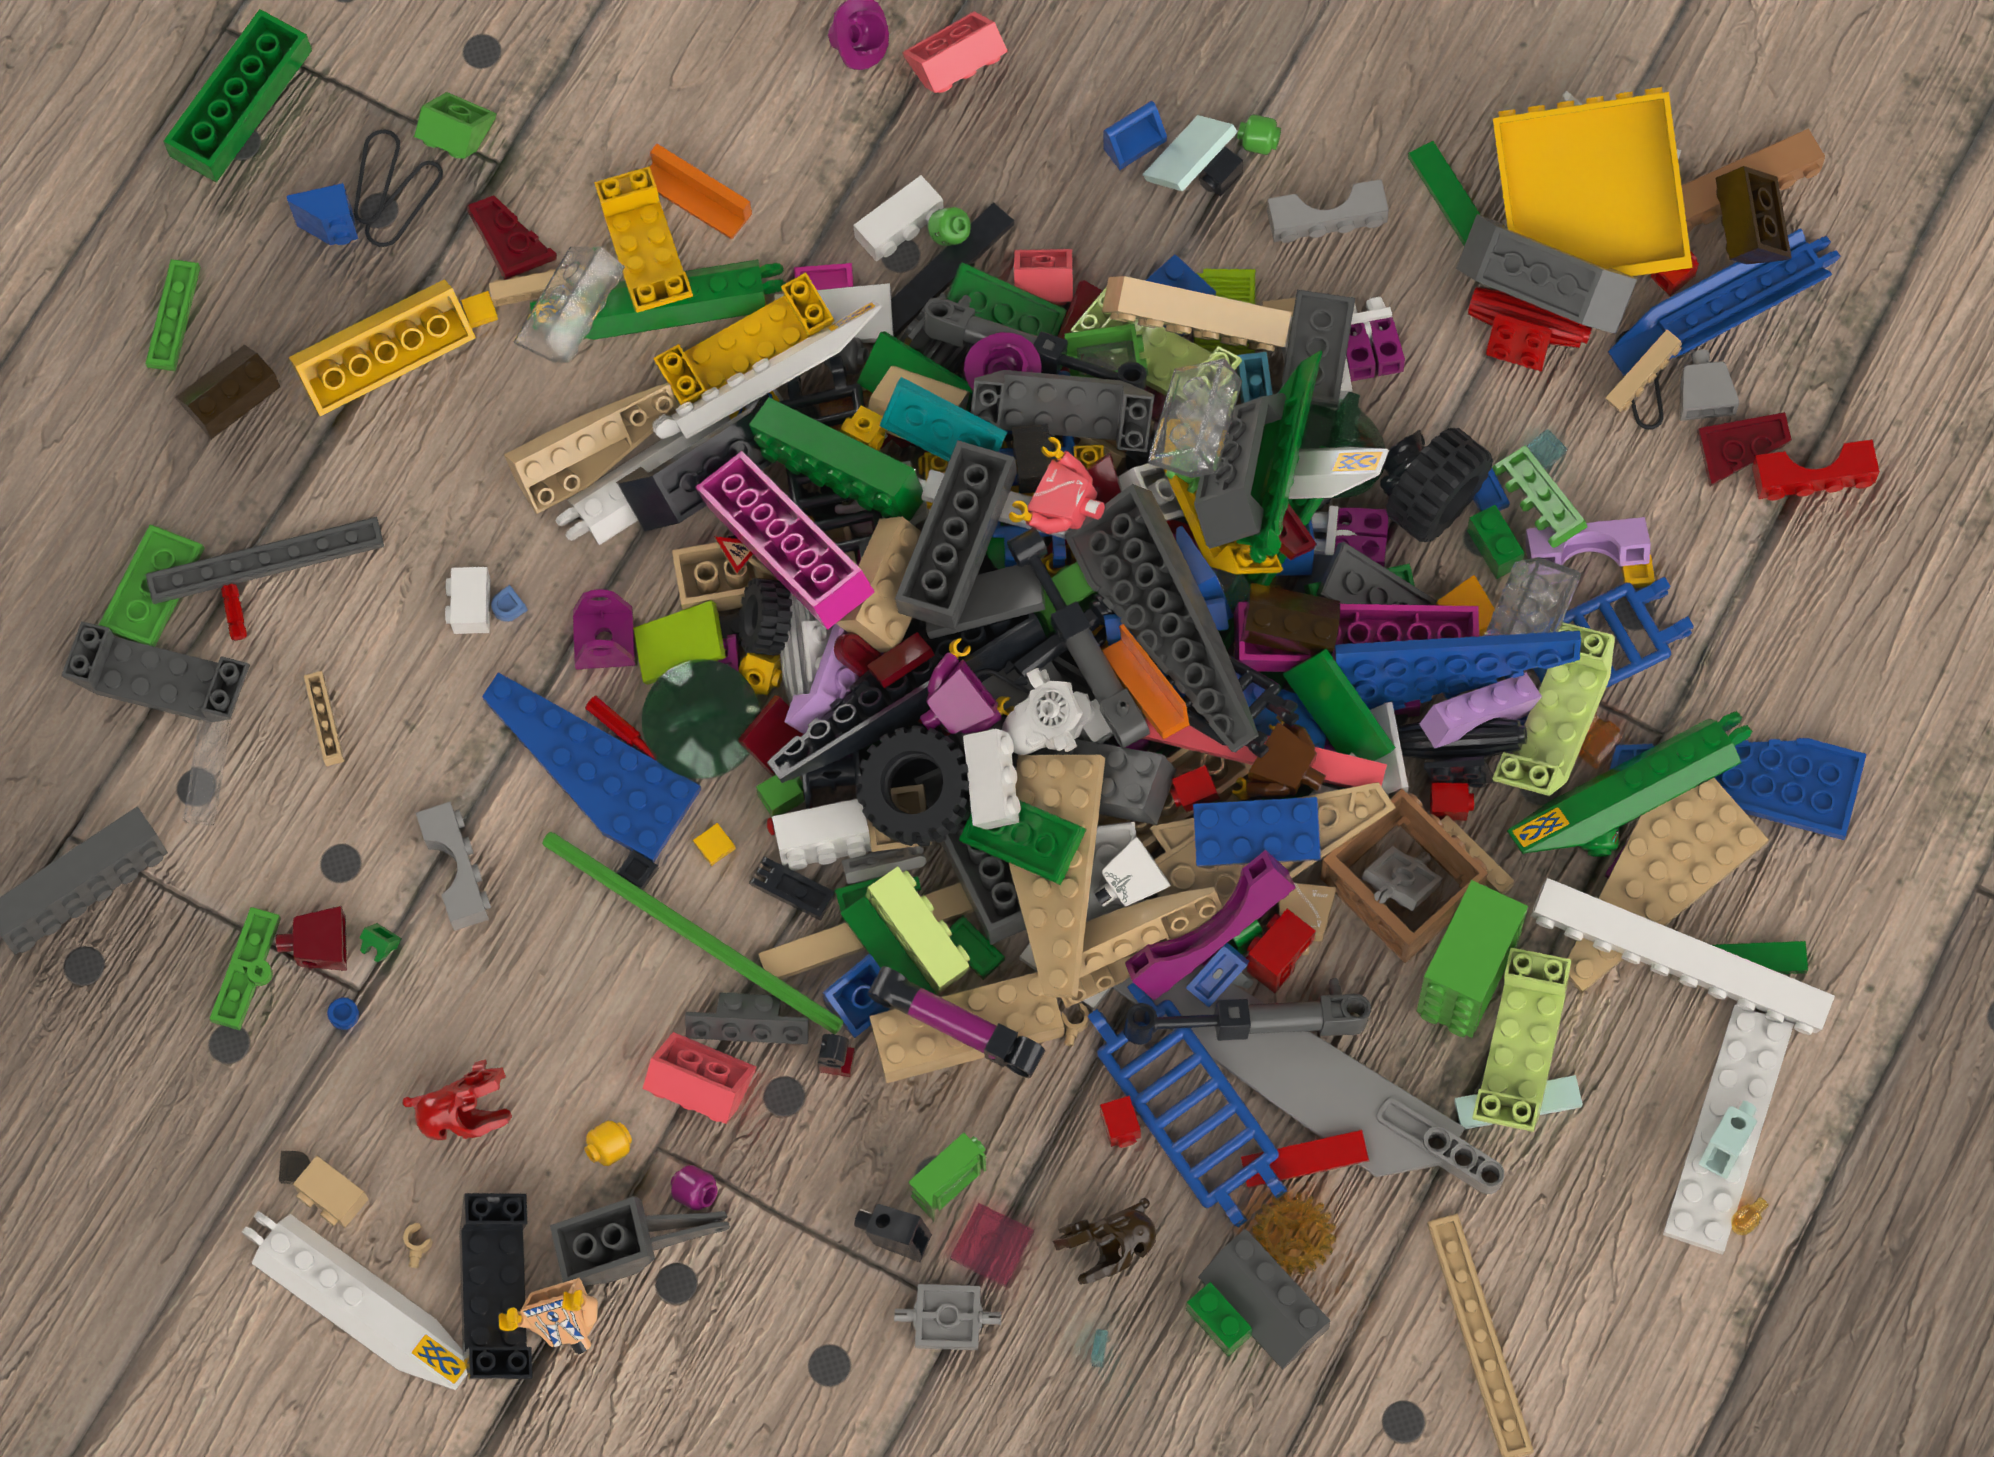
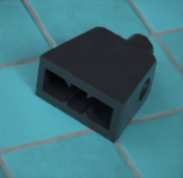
M881 1204L875 1206L873 1213L860 1209L854 1222L855 1227L866 1230L865 1233L876 1246L917 1262H921L932 1236L920 1216Z

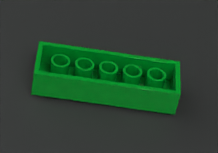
M259 9L163 140L169 157L217 183L312 52L307 34Z
M770 397L749 424L755 436L754 440L762 451L761 455L771 463H776L777 461L785 465L793 474L799 475L801 473L807 476L817 486L823 487L826 485L832 488L838 496L844 499L850 497L868 511L874 509L880 512L884 518L903 517L910 522L924 502L922 500L923 489L914 468Z

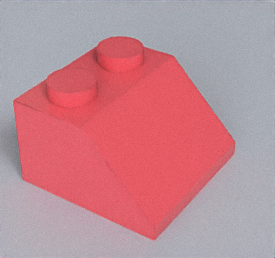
M1072 249L1014 250V286L1055 305H1065L1067 302H1072Z

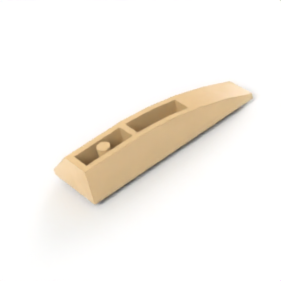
M665 383L580 416L504 454L515 481L534 512L538 514L591 486L653 433L652 423L663 414L671 416L677 413L676 409L679 405L670 384Z
M1214 887L1150 899L1086 922L1077 998H1062L1065 1007L1068 1008L1128 979L1130 975L1125 962L1146 945L1181 937L1209 921L1223 908Z

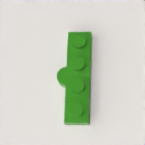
M250 907L210 1016L212 1023L241 1030L256 986H263L271 981L273 971L268 962H266L281 920L278 914Z

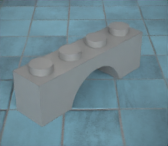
M1382 179L1353 184L1348 199L1342 205L1330 210L1314 209L1306 205L1297 194L1269 198L1267 204V214L1273 241H1282L1284 243L1293 242L1298 238L1308 236L1318 238L1326 233L1337 231L1347 233L1355 228L1366 226L1368 228H1376L1383 223H1387L1389 212Z
M447 802L417 812L416 816L427 848L429 850L443 851L452 856L457 862L456 878L452 885L442 894L454 931L489 920L486 910L490 909L491 905L486 891L480 892L477 882L483 880L478 865H471L468 856L474 854L469 837L463 838L460 828L465 827L460 809L454 811L451 802Z

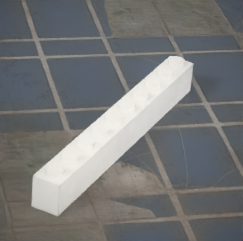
M1549 878L1543 882L1530 915L1536 918V923L1542 927L1553 929L1556 926L1565 930L1564 935L1578 941L1585 938L1594 942L1593 947L1601 951L1610 953L1612 949L1623 954L1621 958L1630 963L1639 964L1641 961L1651 965L1650 970L1657 974L1668 976V973L1680 977L1679 982L1686 986L1696 988L1699 985L1709 989L1708 994L1722 1000L1729 997L1736 1000V1005L1742 1009L1752 1012L1754 1009H1758L1766 1013L1765 1017L1778 1023H1783V1020L1793 1023L1795 1025L1794 1029L1803 1034L1811 1035L1812 1032L1818 1033L1823 1029L1835 997L1830 993Z

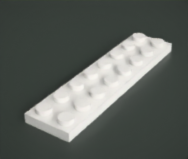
M1734 1005L1663 1232L1664 1236L1722 1255L1727 1245L1794 1026L1793 1023L1784 1020L1783 1023L1767 1019L1765 1017L1766 1014L1748 1011L1737 1005ZM1741 1100L1748 1101L1757 1109L1753 1116L1757 1123L1729 1176L1725 1179L1699 1165V1162L1729 1106L1736 1108Z

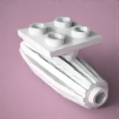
M792 593L789 599H792V606L790 607V611H792V618H790L791 630L787 633L789 638L787 642H784L785 648L780 653L783 682L790 705L794 695L809 694L833 628L832 626L827 630Z

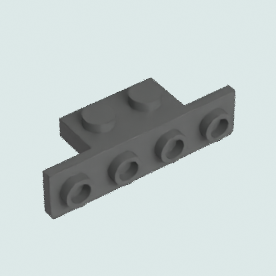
M720 993L716 1013H685L686 1037L689 1039L808 1044V1018L780 1017L781 1000L774 995Z

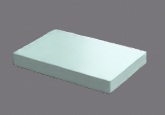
M1197 115L1142 175L1147 182L1183 191L1238 131L1233 124Z

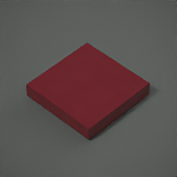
M776 695L737 740L772 777L776 774L767 762L795 736L801 737L803 733L785 723L790 707L780 696Z

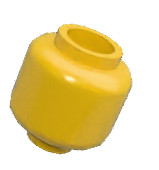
M607 1120L588 1132L586 1135L587 1146L584 1147V1150L593 1163L599 1162L603 1166H611L630 1152L632 1138L627 1128L621 1122L615 1123L614 1121Z

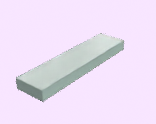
M1576 1075L1547 1081L1540 1115L1582 1107L1583 1103ZM1477 1094L1454 1099L1459 1124L1465 1127V1130L1492 1125V1123L1472 1119Z

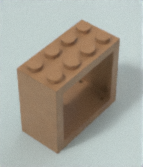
M1400 789L1390 798L1396 809L1345 842L1323 859L1320 879L1328 887H1336L1335 894L1406 963L1451 922L1471 880L1485 886L1488 872L1486 871V865L1478 857L1474 856L1472 858L1464 850L1465 845L1457 836H1450L1443 829L1444 825L1434 814L1429 815L1422 808L1421 801L1413 793L1407 794L1403 789ZM1396 826H1401L1461 888L1456 895L1414 933L1384 903H1379L1380 899L1376 901L1374 893L1349 870L1352 865Z

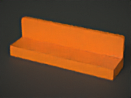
M656 144L650 151L652 159L650 169L658 194L723 235L733 239L752 215L750 201L659 144Z
M1122 624L1119 626L1121 640L1102 651L1123 688H1127L1135 704L1164 740L1189 726L1186 703L1125 625Z

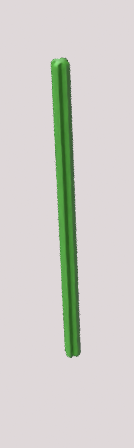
M549 832L543 839V846L829 1032L837 1034L844 1023L842 1019L553 832Z

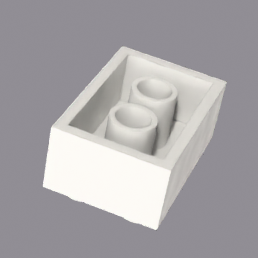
M858 799L773 816L772 819L782 865L797 871L806 868L807 864L817 862L823 865L830 864L840 857L849 856V858L864 856L866 852L871 851L867 820L862 812L864 808L858 803Z

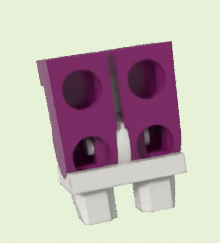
M1381 297L1367 300L1366 312L1357 313L1356 305H1354L1346 354L1351 382L1373 378L1375 367L1378 377L1404 372L1405 357L1392 318L1391 308H1386Z
M1330 506L1329 512H1315L1312 516L1313 531L1326 532L1327 537L1326 540L1315 539L1317 545L1315 546L1314 554L1333 555L1338 543L1345 542L1384 567L1389 522L1386 509H1338V506Z

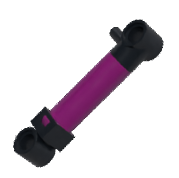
M882 966L867 993L878 1004L890 1009L895 1008L984 1053L986 1059L1002 1067L1006 1066L1009 1070L1022 1077H1032L1045 1053V1049L1037 1042L1024 1036H1018V1032L1000 1023L996 1026L908 981L901 973L889 967Z

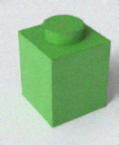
M774 775L756 786L758 797L771 817L785 814L805 802L803 782L799 777L781 783L778 777Z

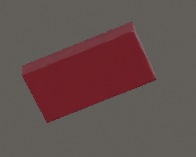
M915 633L868 664L867 667L883 688H886L933 657L934 653L918 633Z

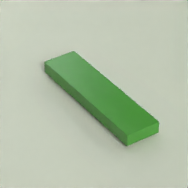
M170 260L145 363L147 368L176 371L201 268L199 263Z

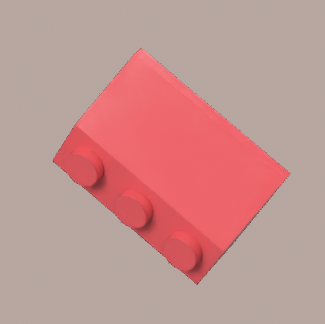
M974 11L905 50L902 54L925 88L934 93H942L949 90L954 82L975 75L976 70L980 67L998 62L1001 59L1000 56L1008 51L995 22Z
M673 1032L651 1058L642 1089L651 1092L656 1097L665 1098L680 1104L681 1107L687 1110H694L706 1115L713 1121L727 1124L738 1110L756 1071V1066Z

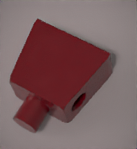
M333 907L294 917L293 933L276 935L277 952L293 951L294 960L300 967L347 971L346 915L342 907Z

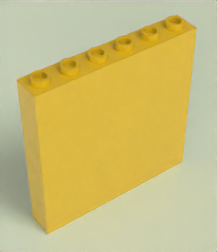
M1662 87L1645 89V95L1633 97V91L1615 94L1616 100L1604 101L1603 96L1586 98V104L1575 106L1574 100L1556 103L1557 109L1545 110V105L1527 107L1528 113L1516 115V109L1499 111V117L1493 118L1505 213L1509 230L1602 268H1612L1630 276L1692 268L1669 92H1663Z

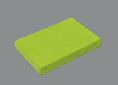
M712 600L633 628L642 681L647 685L726 658L717 605Z

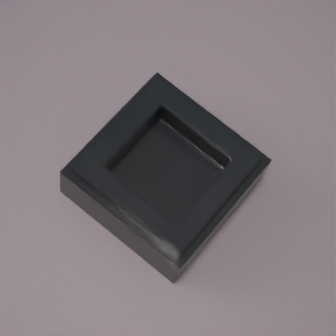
M633 850L616 873L644 890L659 867Z

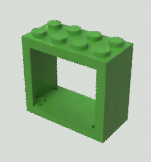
M1471 880L1424 975L1417 1012L1421 1014L1422 1019L1432 1024L1439 1022L1449 1027L1448 1030L1459 1037L1467 1035L1473 1038L1506 970L1510 948H1516L1519 943L1528 909L1527 905Z

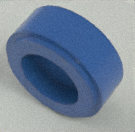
M343 997L334 1000L329 1005L327 1015L335 1028L346 1030L352 1028L358 1022L359 1010L354 1001Z

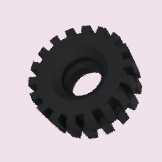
M752 578L748 582V587H745V597L741 599L742 609L739 610V616H741V621H739L741 646L748 653L779 655L781 650L785 648L784 642L788 641L789 636L787 633L791 630L790 618H792V611H790V607L792 606V599H789L791 592L779 580Z

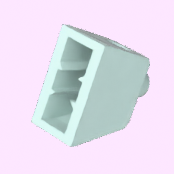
M1741 1100L1736 1108L1729 1106L1712 1136L1699 1165L1727 1179L1757 1123V1120L1753 1118L1757 1110L1753 1104Z

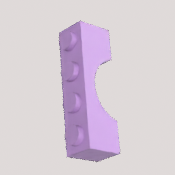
M1645 517L1586 523L1587 528L1555 548L1551 547L1548 543L1549 538L1555 534L1551 527L1543 530H1538L1537 528L1526 529L1525 549L1531 575L1561 572L1566 560L1582 552L1605 554L1611 557L1619 566L1649 564L1651 543Z
M1525 672L1523 676L1511 677L1434 704L1419 725L1433 747L1438 748L1458 741L1467 732L1488 720L1498 717L1507 719L1525 717L1542 696Z

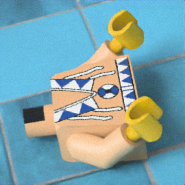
M576 1278L531 1292L521 1311L517 1312V1309L512 1307L507 1310V1314H499V1328L504 1331H512L517 1327L528 1328L542 1337L551 1347L570 1343L575 1353L581 1354L592 1345L587 1336L597 1321L598 1301L595 1297L587 1295L581 1279Z

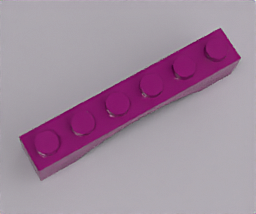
M1267 850L1262 852L1242 868L1239 882L1232 896L1223 908L1209 921L1181 937L1148 944L1126 961L1125 965L1132 982L1154 1001L1163 993L1168 992L1172 986L1187 974L1192 973L1197 966L1214 955L1222 946L1238 936L1246 927L1262 917L1266 911L1281 899L1286 898L1296 888L1288 869Z

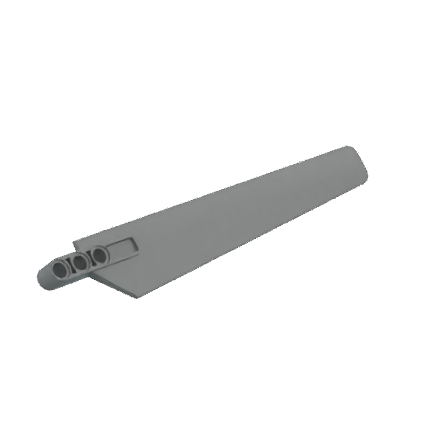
M1202 964L1154 1001L1158 1005L1164 1000H1171L1182 1016L1213 1015L1218 1000L1248 999V1004H1265L1236 985L1230 984L1210 1007L1206 1006L1186 989L1187 984L1203 967ZM1130 977L1112 987L1134 1004H1138V1001L1127 988V986L1133 983ZM1215 1027L1191 1028L1216 1063L1322 1139L1363 1130L1369 1162L1358 1165L1375 1177L1440 1166L1481 1193L1493 1194L1500 1189L1504 1179L1502 1165L1459 1138L1465 1127L1310 1031L1249 1034L1248 1039L1218 1041ZM1432 1138H1438L1444 1142L1445 1146L1442 1149L1436 1150L1429 1145L1428 1141ZM1466 1155L1470 1158L1471 1164L1460 1166L1456 1163L1455 1157ZM1491 1171L1497 1176L1498 1180L1494 1183H1487L1482 1179L1481 1174Z

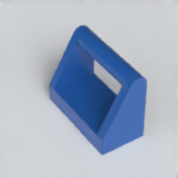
M1153 101L1148 102L1103 131V149L1119 170L1167 141V134Z

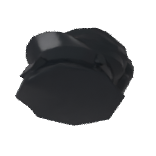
M1417 430L1388 449L1389 452L1382 467L1388 475L1384 476L1380 481V487L1388 497L1392 494L1393 488L1401 479L1402 474L1424 449L1425 440L1421 430Z

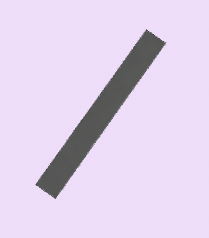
M373 517L145 575L152 603L157 604L221 588L224 585L262 578L385 546L378 519Z

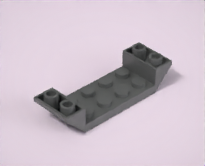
M1479 214L1476 215L1456 267L1457 270L1479 283L1579 324L1617 334L1638 281L1637 278L1615 269L1602 268L1506 229L1504 224Z
M1001 370L975 378L971 413L1007 431L1116 440L1118 450L1147 452L1154 394L1120 380Z
M1283 393L1263 396L1212 415L1194 502L1206 545L1210 549L1260 533L1264 509L1251 496V490L1264 425L1282 419L1286 396Z
M81 621L63 669L62 677L100 696L212 723L231 720L250 664L222 656L217 663L117 638L107 627Z

